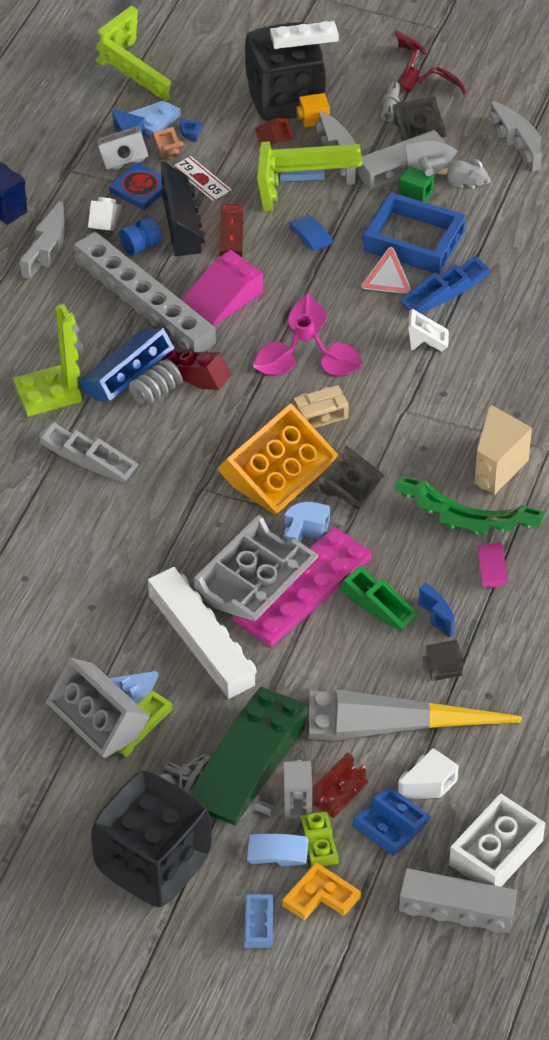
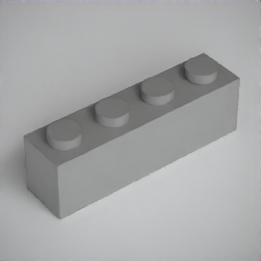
M433 130L362 156V165L357 168V175L369 190L395 182L402 173L408 170L406 143L421 140L445 142Z
M407 868L400 893L399 911L411 916L430 917L441 922L460 923L466 927L485 928L496 933H510L517 890Z

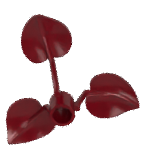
M398 30L395 31L396 38L398 39V48L412 50L407 67L397 81L402 88L411 92L417 82L421 84L426 77L435 73L458 86L465 95L466 90L462 82L455 75L442 68H432L420 77L419 74L421 72L414 68L413 65L419 53L425 56L428 55L426 50L415 39Z

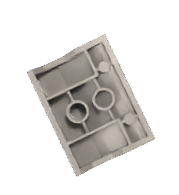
M258 515L195 576L194 591L200 594L203 602L214 609L256 621L318 558V554L296 539L282 540L269 531L263 517Z

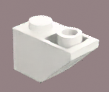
M98 197V201L91 200L88 228L115 231L122 205L116 204V200L111 198Z
M433 748L428 754L421 755L409 772L405 771L398 780V793L408 800L441 798L457 782L459 765Z

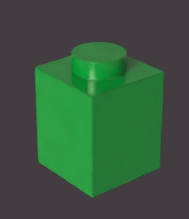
M410 166L398 179L399 195L425 202L433 192L434 175L426 176L424 171Z

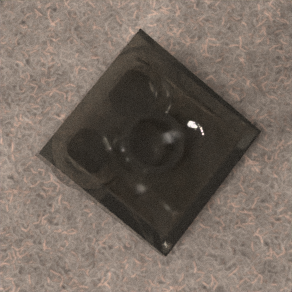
M435 96L393 104L394 123L399 129L402 141L433 130L441 138L446 137Z
M346 445L318 482L319 488L324 494L337 496L359 510L385 475Z

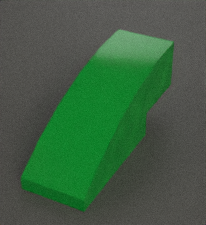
M361 565L343 581L339 588L362 609L400 631L419 614L382 578L377 581Z

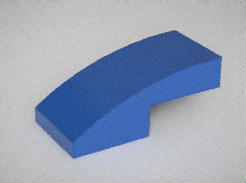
M308 214L289 222L290 230L301 236L303 245L312 251L333 243L332 238L322 225Z
M427 583L423 584L419 588L418 604L431 613V624L447 636H453L455 618L449 605L433 587Z

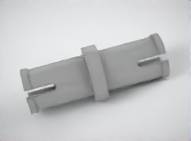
M394 81L387 84L386 95L382 99L381 119L385 121L386 115H388L387 122L394 120L395 110L399 105L398 96L401 86L396 82L395 88H393Z

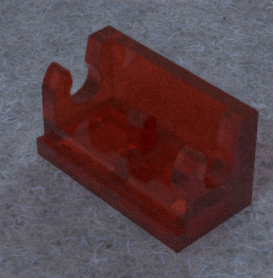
M346 753L313 787V805L324 812L327 811L328 815L332 818H335L368 784L364 765L362 764L357 769L353 764L354 758L349 753Z

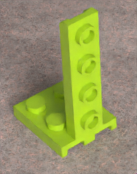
M131 5L97 30V34L100 35V41L96 45V49L99 51V57L96 58V62L101 66L105 63L112 64L123 74L128 75L138 84L153 92L154 95L167 101L170 99L171 81L125 50L128 46L133 45L137 39L138 9Z
M270 141L261 142L257 180L264 212L273 211V203L277 202V189L275 187L279 186V177L276 172L360 167L363 161L360 144L271 150Z
M65 304L58 305L55 308L61 365L13 378V385L27 417L82 402V395L77 383V377H80V370L76 361L79 360V356L74 346L77 343V337L74 329H72V327L76 326L73 313H68Z

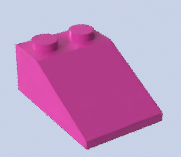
M230 250L208 267L181 300L215 326L263 293V273Z

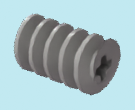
M166 359L153 366L151 370H147L144 374L139 375L137 379L130 381L129 389L137 403L141 405L145 402L152 404L154 403V398L160 399L161 393L167 394L168 389L173 390L176 387L175 384H182L183 379L175 364L171 360Z

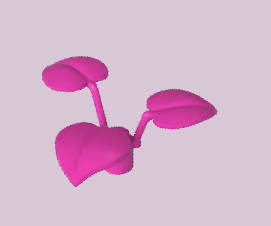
M307 293L296 303L288 318L290 328L295 331L290 348L287 349V346L281 342L266 344L258 352L253 367L265 375L279 376L286 374L296 364V359L291 353L295 349L297 339L309 341L312 338L315 339L321 352L325 355L321 360V366L331 376H345L360 369L362 360L358 352L345 343H333L328 351L324 348L316 331L326 324L327 314L324 308Z

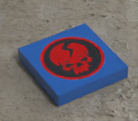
M136 163L109 186V192L145 210L162 195L161 175Z

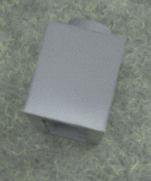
M294 760L292 762H284L285 820H300L301 815L312 814L311 761Z

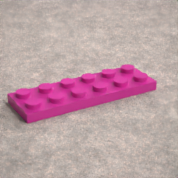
M334 526L309 548L318 554V558L256 621L233 615V621L269 647L274 646L333 594L360 565L363 567L372 559V551Z

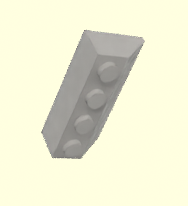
M69 658L46 701L63 720L104 758L137 740L150 717L93 663Z

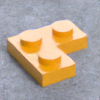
M316 862L284 897L282 906L304 921L321 902L345 916L361 898V891Z

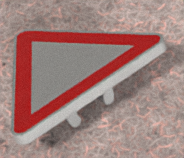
M393 247L387 249L362 283L363 289L407 294L412 290Z

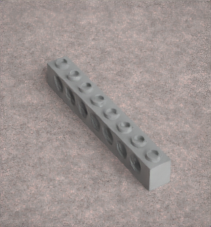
M93 232L74 244V259L80 267H84L90 272L92 277L100 280L108 290L115 292L123 302L131 305L138 314H142L154 327L164 328L169 339H173L179 344L182 350L204 352L216 344V330L211 323L98 233Z

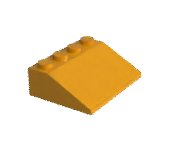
M290 403L229 456L217 470L235 489L276 515L340 456Z

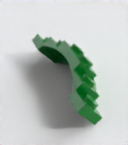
M401 476L396 481L395 491L401 492V495L407 498H415L417 496V507L423 508L425 512L433 514L441 512L439 522L445 523V526L448 528L459 529L461 527L469 529V532L472 534L483 535L484 533L487 534L492 526H495V529L499 531L509 532L516 528L518 522L522 523L521 525L526 528L534 529L540 527L545 520L546 511L530 508L525 505L501 511L480 510L464 506L445 497L425 480Z

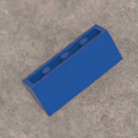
M164 328L140 330L81 378L78 383L92 398L98 401H111L129 386L130 381L137 379L139 375H142L174 349V346Z

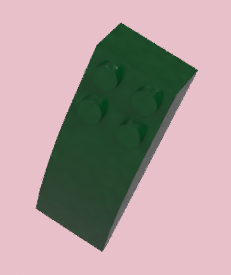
M260 686L222 738L190 795L205 806L210 816L235 826L305 729L308 704Z

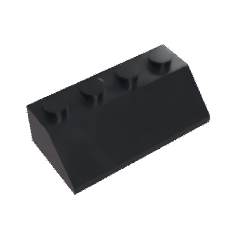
M160 162L162 197L174 255L202 253L201 244H205L204 230L199 229L202 228L201 216L196 215L198 213L197 199L193 200L195 198L194 185L189 184L186 174L166 162Z

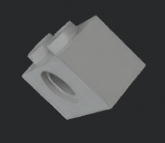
M140 126L97 139L106 170L122 168L124 164L129 162L139 163L145 157H148ZM121 146L129 147L126 153H120L118 149Z

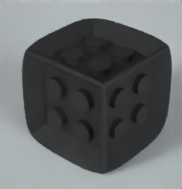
M293 22L263 27L249 32L246 36L245 67L249 91L256 110L263 120L273 121L297 117L296 106H299V97L325 93L326 95V70L320 45L311 44L274 49L271 40V28L308 23Z
M143 770L134 775L113 796L97 816L91 830L94 862L107 878L148 904L162 907L182 890L207 858L212 844L209 812L200 801L159 775Z

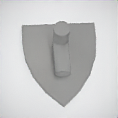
M421 140L405 144L408 168L412 166L424 171L426 176H431L441 171L458 152L450 145L435 140Z

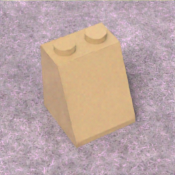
M491 405L488 409L477 449L474 484L495 495L529 461L532 427Z

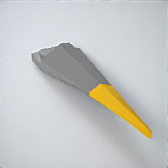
M336 689V692L309 690L308 740L335 742L415 729L519 723L522 719L521 716L338 689Z

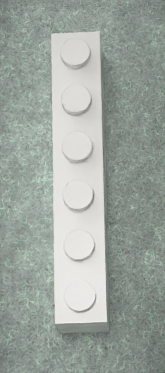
M172 567L149 578L148 592L150 598L226 697L230 699L255 686L257 670L254 663L250 659L247 660L243 655L240 645L230 639L226 627L219 625L211 608H206L202 603L200 594L190 588L184 574L180 575L176 568Z

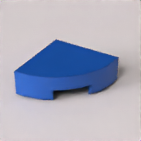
M180 119L182 135L190 141L197 142L202 129V122Z

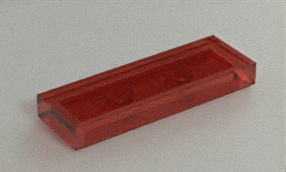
M221 204L220 257L230 250L243 257L244 204Z

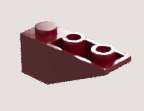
M170 351L160 360H171L178 368L183 381L200 389L219 390L231 377V373L220 352Z

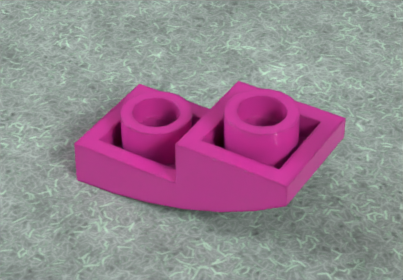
M502 542L477 545L483 587H499L502 584H508Z

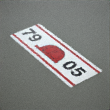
M192 156L173 165L174 168L186 174L189 182L212 201L232 191V189Z

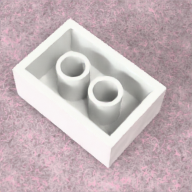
M500 793L450 847L449 866L474 882L502 887L543 841L545 822Z

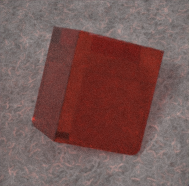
M274 118L255 127L260 146L261 142L270 141L271 145L276 142H287L293 139L287 118Z

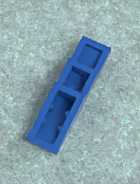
M475 255L460 267L454 264L440 276L435 272L403 296L400 302L409 311L411 309L418 313L428 311L473 287L490 275V270Z

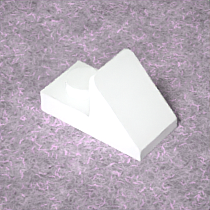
M413 309L409 311L408 329L411 350L413 351L422 342H426L428 345L443 352L448 347L449 330Z

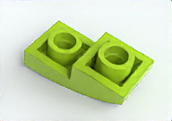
M327 811L301 815L300 821L303 836L309 839L307 853L311 868L316 862L323 867L339 864Z

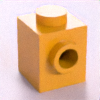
M325 93L299 97V106H296L297 118L302 120L304 127L316 126V122L319 121V112H325L330 115V106Z

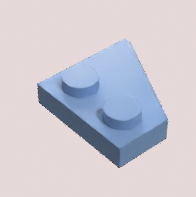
M161 101L129 113L144 117L145 134L152 137L153 132L166 129L180 117L181 109L168 102Z

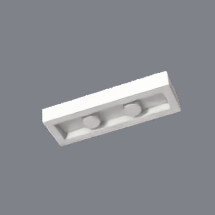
M335 21L288 27L281 26L270 29L274 49L339 41Z

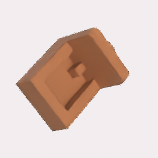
M174 127L153 132L152 138L161 159L167 157L168 159H173L181 154L184 144L182 141L179 142Z

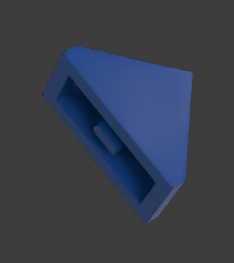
M119 110L112 111L113 128L116 133L140 126L142 136L145 135L144 117ZM124 146L126 152H128L129 147Z

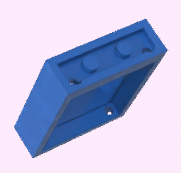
M391 192L387 199L381 202L379 212L373 215L369 228H365L361 240L364 241V252L382 257L389 247H393L400 263L432 273L436 272L439 275L465 232L466 215ZM392 213L447 229L435 251L380 235Z

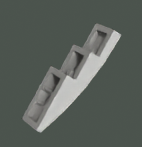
M55 422L44 433L39 442L81 467L126 483L139 465L98 438L94 442L77 430L72 434Z

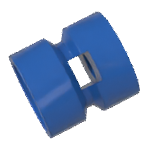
M149 216L137 221L135 225L131 224L119 231L121 244L130 256L143 252L147 246L151 248L161 243L160 230L155 221Z

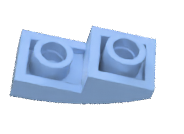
M289 834L250 835L247 861L251 865L277 862L281 867L305 865L307 863L309 839L305 836Z

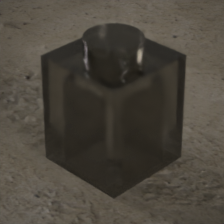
M457 640L426 645V656H422L424 671H429L432 681L462 676L463 657Z

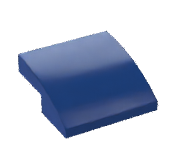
M389 786L373 797L370 807L353 818L352 826L394 856L419 834L430 821L431 816Z

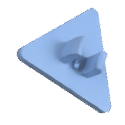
M157 671L109 679L138 704L152 691L159 675Z

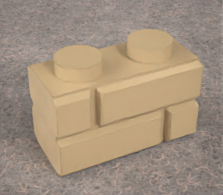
M339 385L324 387L319 391L309 394L303 393L293 398V406L313 428L348 419V401Z

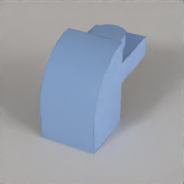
M302 502L289 508L284 515L285 532L283 540L296 539L301 543L303 536L315 539L322 538L330 523V506L315 502Z

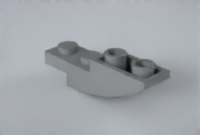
M496 101L491 102V111L488 113L490 124L494 125L497 129L499 138H502L507 146L514 144L515 149L520 151L524 163L528 164L532 172L541 170L542 152L540 151L541 136L525 118L514 110Z
M319 112L316 131L318 135L321 134V146L356 144L349 132L337 120L325 112ZM358 167L339 168L340 177L344 176L346 185L355 184V169Z
M58 202L53 209H50L45 219L36 226L35 235L37 239L34 240L26 254L24 253L20 258L19 265L21 266L22 277L30 280L41 265L50 268L56 260L65 237V218L62 202Z

